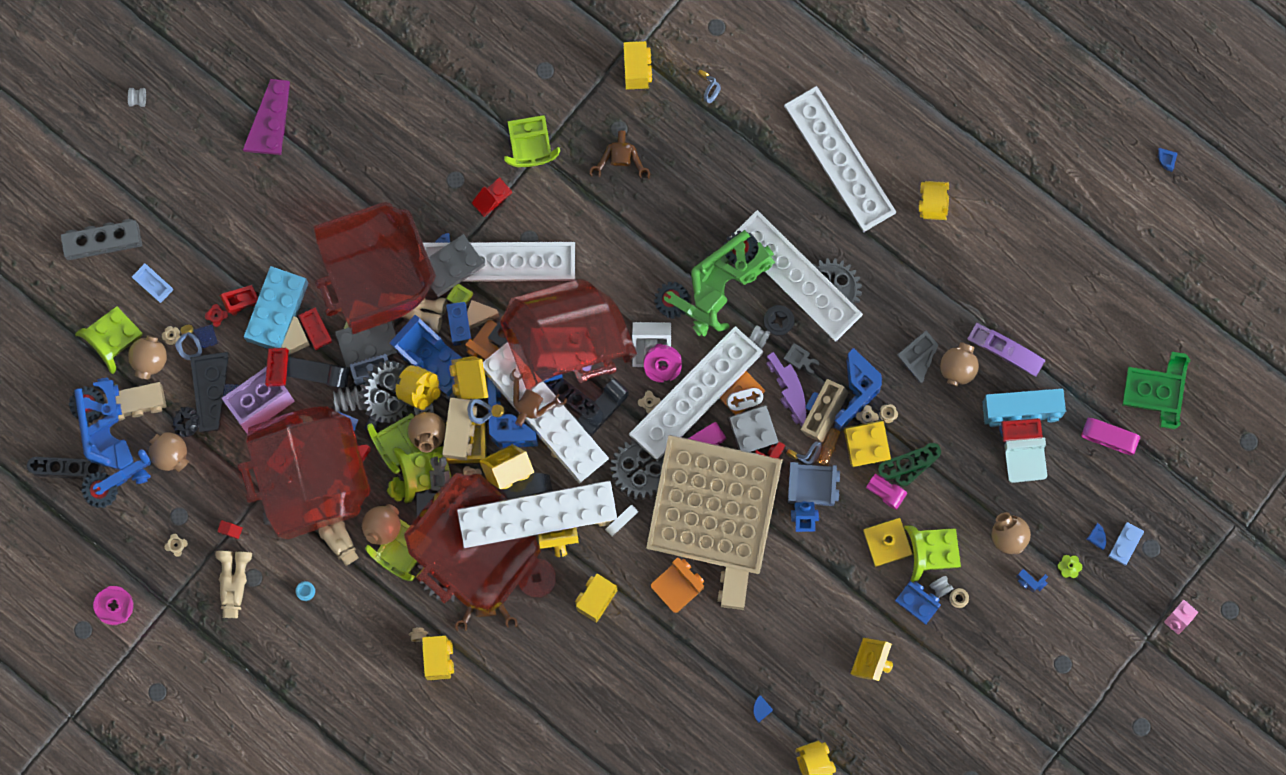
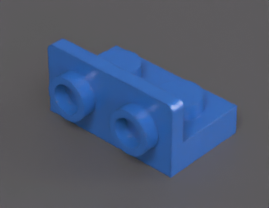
M466 303L447 304L452 343L454 346L461 345V341L471 339Z
M910 581L895 602L926 625L941 606L938 603L940 600L931 593L929 595L923 591L924 587L916 581L914 583Z

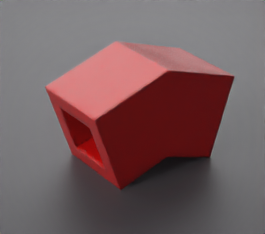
M221 520L217 532L234 539H239L243 528Z

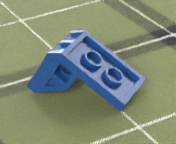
M414 315L390 341V344L409 365L419 366L436 374L439 379L438 388L449 397L453 392L452 386L455 384L454 377L450 374L449 366L452 365L451 360L462 357L449 348L418 316Z
M854 348L848 353L846 362L849 390L855 397L848 403L846 411L842 409L835 416L834 428L838 432L880 392L882 386L881 374Z
M487 377L488 405L491 407L496 404L501 405V402L498 401V397H501V392ZM506 414L501 417L492 416L489 418V435L492 442L499 448H506L512 444L517 447L538 446L536 432L524 423L522 427L515 424L517 418L514 415Z

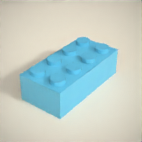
M270 266L244 335L247 342L267 349L281 348L293 316L296 317L309 284L307 279Z
M1052 389L986 395L983 400L985 424H990V427L1001 426L1002 421L1037 418L1041 420L1047 419V422H1057L1066 412L1064 390Z

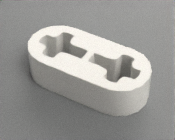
M749 388L732 393L727 397V406L735 411L756 406L762 402L763 393L757 388ZM753 391L755 394H759L755 402L752 399H746V397L752 395ZM735 396L737 399L743 398L744 400L738 403V407L733 404L731 405V401L734 400L733 397Z
M631 505L605 530L613 536L638 513L637 509Z

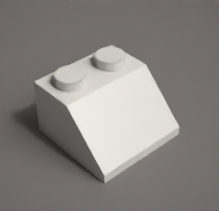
M633 322V367H644L645 354L656 344L671 347V323ZM659 361L660 367L663 365L667 366L666 361Z

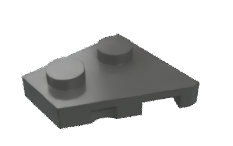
M926 330L896 356L916 380L922 383L927 369L932 362L933 355L938 348V344Z

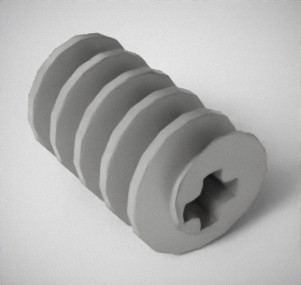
M354 386L353 392H350L349 387H346L345 393L342 392L341 388H338L337 393L333 392L336 412H340L341 406L345 412L349 406L354 411L356 405L359 410H362L364 403H361L359 400L363 396L359 392L363 391L364 388L361 387V390L358 391L357 387Z

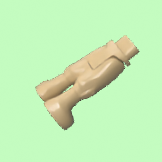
M382 293L378 308H383L386 312H391L394 315L409 320L416 315L423 322L429 324L435 333H439L442 325L441 315L445 314L447 299L426 300L420 295L411 296L393 293L388 295ZM420 309L432 310L438 314L422 312Z
M330 497L319 504V507L329 520L331 526L326 524L317 507L310 509L302 517L306 522H313L318 527L320 538L325 540L330 549L339 556L338 559H342L345 566H347L359 557L355 553L356 548L353 546L352 540L345 528V523L336 515V500L334 497Z
M216 551V559L222 563V572L219 577L220 599L223 605L221 606V609H223L222 618H238V610H241L240 605L244 586L247 582L245 567L252 559V553L235 552L236 569L235 574L232 575L234 552Z

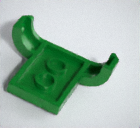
M1171 352L1166 373L1128 367L1122 405L1159 411V427L1173 430L1181 425L1180 413L1190 358L1184 353Z

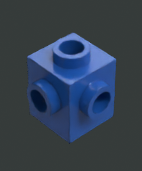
M795 502V510H791V522H795L796 532L815 531V521H819V512L815 510L814 502Z

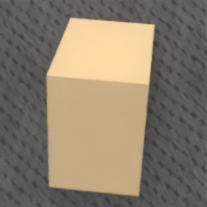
M473 300L467 311L470 330L486 323L488 320H494L499 317L497 309Z
M294 316L281 348L286 347L289 350L288 355L310 346L298 318Z

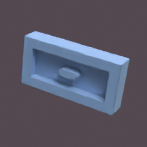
M146 264L132 276L139 285L160 303L174 290Z
M1126 522L1108 557L1126 566L1144 531Z

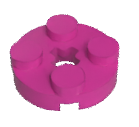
M656 344L644 356L645 373L653 381H671L681 372V355L673 347ZM659 361H666L667 366L663 365L660 367Z
M109 586L96 595L93 608L95 614L103 623L119 625L125 623L131 616L133 600L131 595L123 588ZM113 600H116V604L119 606L114 611H111L108 605L113 603Z

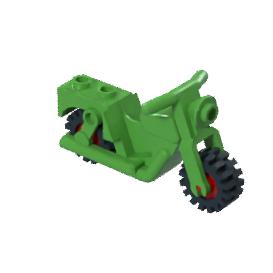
M739 230L737 234L731 233L732 237L728 236L726 238L728 242H724L721 248L692 269L691 277L696 307L691 304L689 299L691 296L681 284L668 282V285L662 284V289H657L659 291L658 294L655 293L657 298L654 299L656 308L665 317H670L671 319H675V316L680 318V314L697 320L693 321L695 324L693 329L698 336L702 334L705 337L708 326L717 331L728 330L730 327L728 323L720 324L717 321L718 311L727 302L724 294L726 282L735 279L741 284L746 285L754 281L760 273L769 270L775 263L771 257L774 253L769 246L764 247L761 242H757L756 238L746 230L742 232ZM728 263H733L736 269L730 266Z

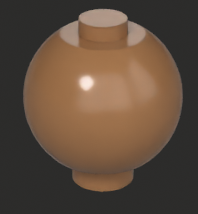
M147 335L146 338H140L135 341L130 347L128 359L131 367L136 371L135 376L149 380L152 374L158 373L165 366L167 352L157 337Z
M960 342L959 347L951 348L945 352L940 362V370L943 377L948 379V384L958 387V384H967L975 378L978 373L979 363L977 357L973 355L974 347Z
M419 413L409 423L408 437L411 443L422 452H431L439 447L445 439V423L435 413Z
M170 432L162 433L161 435L156 434L149 441L151 443L148 449L149 458L158 469L164 471L175 469L177 472H180L189 463L186 459L187 446L184 440L177 434Z
M390 504L377 506L365 514L362 521V530L370 543L384 545L396 539L400 532L401 523L398 517L399 511L395 506Z
M1008 512L1001 513L996 517V523L992 528L991 534L996 548L1006 554L1021 553L1027 547L1031 536L1028 524L1022 518L1010 515Z

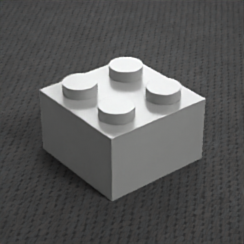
M766 405L728 417L739 450L751 452L778 442Z

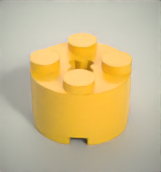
M921 182L920 193L923 201H919L921 218L947 220L946 216L948 215L949 205L947 190H949V182Z
M414 365L408 366L400 374L399 378L401 380L399 384H396V395L403 402L424 410L434 399L440 396L441 390L438 388L439 379L436 374Z
M818 740L796 748V753L799 752L800 754L796 758L802 775H833L832 773L836 772L833 761H829L827 755L829 754V749L825 742L821 743Z

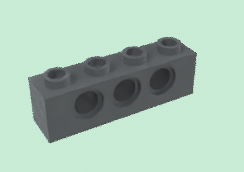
M133 219L122 220V223L118 224L113 222L105 223L103 227L97 228L95 226H88L82 231L68 230L65 232L66 234H61L64 257L68 261L142 246L139 224L136 220L133 221ZM120 231H123L124 236L120 239H117L116 234ZM100 235L106 236L103 242H97V238ZM83 238L87 239V242H86L85 245H83V246H79V245H78V243H79V241H80L81 239H83Z

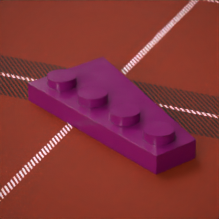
M270 79L244 145V152L281 155L290 81Z

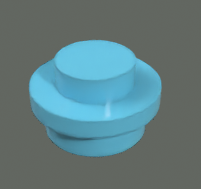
M301 582L296 587V595L302 601L311 600L315 595V588L310 582Z

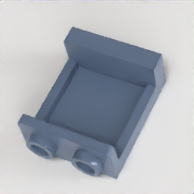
M790 462L788 503L795 504V502L807 501L814 502V505L834 506L835 501L839 500V490L836 489V482H840V471L837 470V465L832 467L798 465L796 462Z

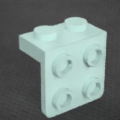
M1045 438L1006 441L1004 448L1008 479L1011 483L1044 480L1047 478L1044 447L1046 446Z

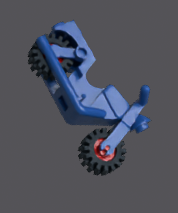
M109 378L97 379V382L93 383L94 388L85 386L84 388L80 387L74 390L72 397L70 396L69 399L70 411L79 420L83 453L86 459L92 463L118 470L112 476L104 472H97L85 478L81 489L83 498L89 505L96 508L110 506L118 494L117 487L131 478L132 481H136V484L148 482L147 479L151 478V475L143 469L151 463L145 450L141 449L138 451L141 460L134 462L126 441L118 440L110 433V427L119 421L118 415H122L121 404H117L116 396H119L118 384L114 385L113 380H109ZM95 389H100L105 393L108 403L104 402L100 392ZM100 415L104 416L103 419L98 420ZM94 420H98V422L89 427L88 422L91 423Z

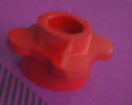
M214 304L205 314V319L210 320L215 327H219L221 321L228 317V313L222 311L218 304Z

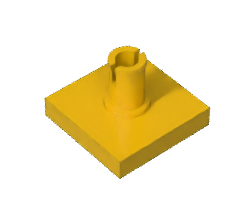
M900 518L863 529L875 567L912 556Z
M577 527L538 534L540 549L554 547L556 557H560V550L562 551V557L567 555V544L579 543Z
M863 638L851 675L879 681L882 671L889 673L893 667V663L886 660L892 644L886 641Z

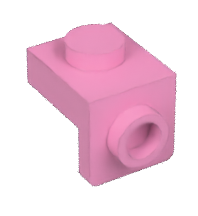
M1183 600L1164 623L1175 633L1180 634L1198 614V611Z

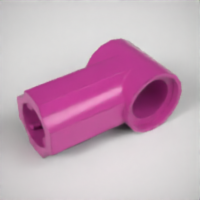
M877 474L872 477L866 487L882 498L884 503L896 510L907 495V492L901 487L890 484Z

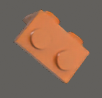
M488 320L473 341L469 339L465 344L468 350L467 353L470 356L482 359L483 362L499 349L488 340V336L497 325L494 321ZM506 330L499 332L501 338L509 335V332ZM516 337L511 342L514 348L518 344V339Z
M678 557L651 584L654 592L674 613L679 612L704 589L702 584L704 580L698 573L694 575L689 570L691 568L690 564L685 559L680 560Z

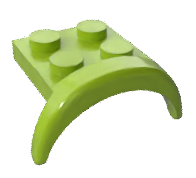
M545 115L508 121L514 158L504 156L507 164L514 167H532L548 163L559 155L560 147L551 152Z
M116 306L90 327L80 329L75 335L85 339L102 357L109 372L114 374L116 372V365L113 358L142 336V332Z
M412 413L379 433L376 432L372 423L367 425L375 447L394 474L400 472L398 468L400 463L393 452V448L400 447L406 455L420 452L419 448L415 447L408 437V426L414 417Z
M444 446L437 447L427 453L420 451L407 455L400 447L393 448L404 477L405 503L413 501L415 492L431 489L430 471L434 470L430 460L432 457L438 456L439 462V458L443 457ZM447 462V464H446V466H445V470H448L449 473H450L449 466H448V462Z
M400 519L401 528L396 539L388 544L381 545L377 552L370 545H367L365 550L378 564L405 581H412L415 576L411 575L410 572L422 557L423 552L432 543V540Z
M912 525L904 526V529L910 535L914 551V570L911 582H917L922 576L923 570L961 567L956 529L918 531Z

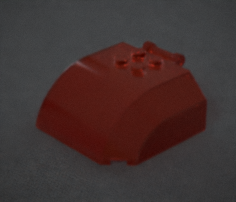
M383 202L313 226L322 260L328 276L318 279L315 284L317 289H320L324 299L327 315L334 316L342 311L352 334L398 319L415 309L424 300L436 275L410 211L406 209L401 210L393 207L391 203ZM329 284H332L339 301L337 304H333L327 288Z
M583 279L513 297L510 299L508 307L500 320L520 375L523 373L522 380L526 390L532 391L539 383L573 370L579 383L586 382L587 379L603 374L616 373V366L611 359L622 356L624 362L628 363L637 355L623 316L616 303L609 295ZM601 362L604 364L603 367L586 372L582 369Z
M327 406L294 411L248 427L247 446L251 461L238 464V469L242 473L247 491L246 499L248 503L262 499L266 516L278 537L291 539L359 514L360 507L371 490L350 418ZM254 468L260 490L258 493H255L249 469Z
M454 474L428 502L404 533L409 554L423 566V569L417 574L416 578L419 581H423L441 597L440 600L444 604L452 595H455L467 607L491 613L504 604L538 557L541 549L540 545L537 544L536 535L464 548L457 509L508 500L481 474ZM430 573L431 575H433L448 590L444 591L427 574Z

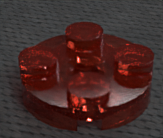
M532 559L526 561L518 571V584L526 595L533 598H542L553 590L556 584V574L549 562L543 559ZM541 574L540 578L542 581L533 583L532 575Z

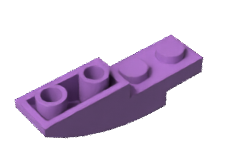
M976 323L968 337V341L1035 377L1045 362V359L1020 344L979 323Z
M773 352L767 356L768 362L766 365L771 372H775L778 376L776 380L782 389L786 388L781 392L782 398L780 400L784 407H789L793 413L791 417L796 425L799 423L802 427L806 420V405L800 381L792 365L790 364L784 368Z

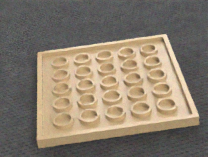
M668 435L646 549L759 574L782 459Z

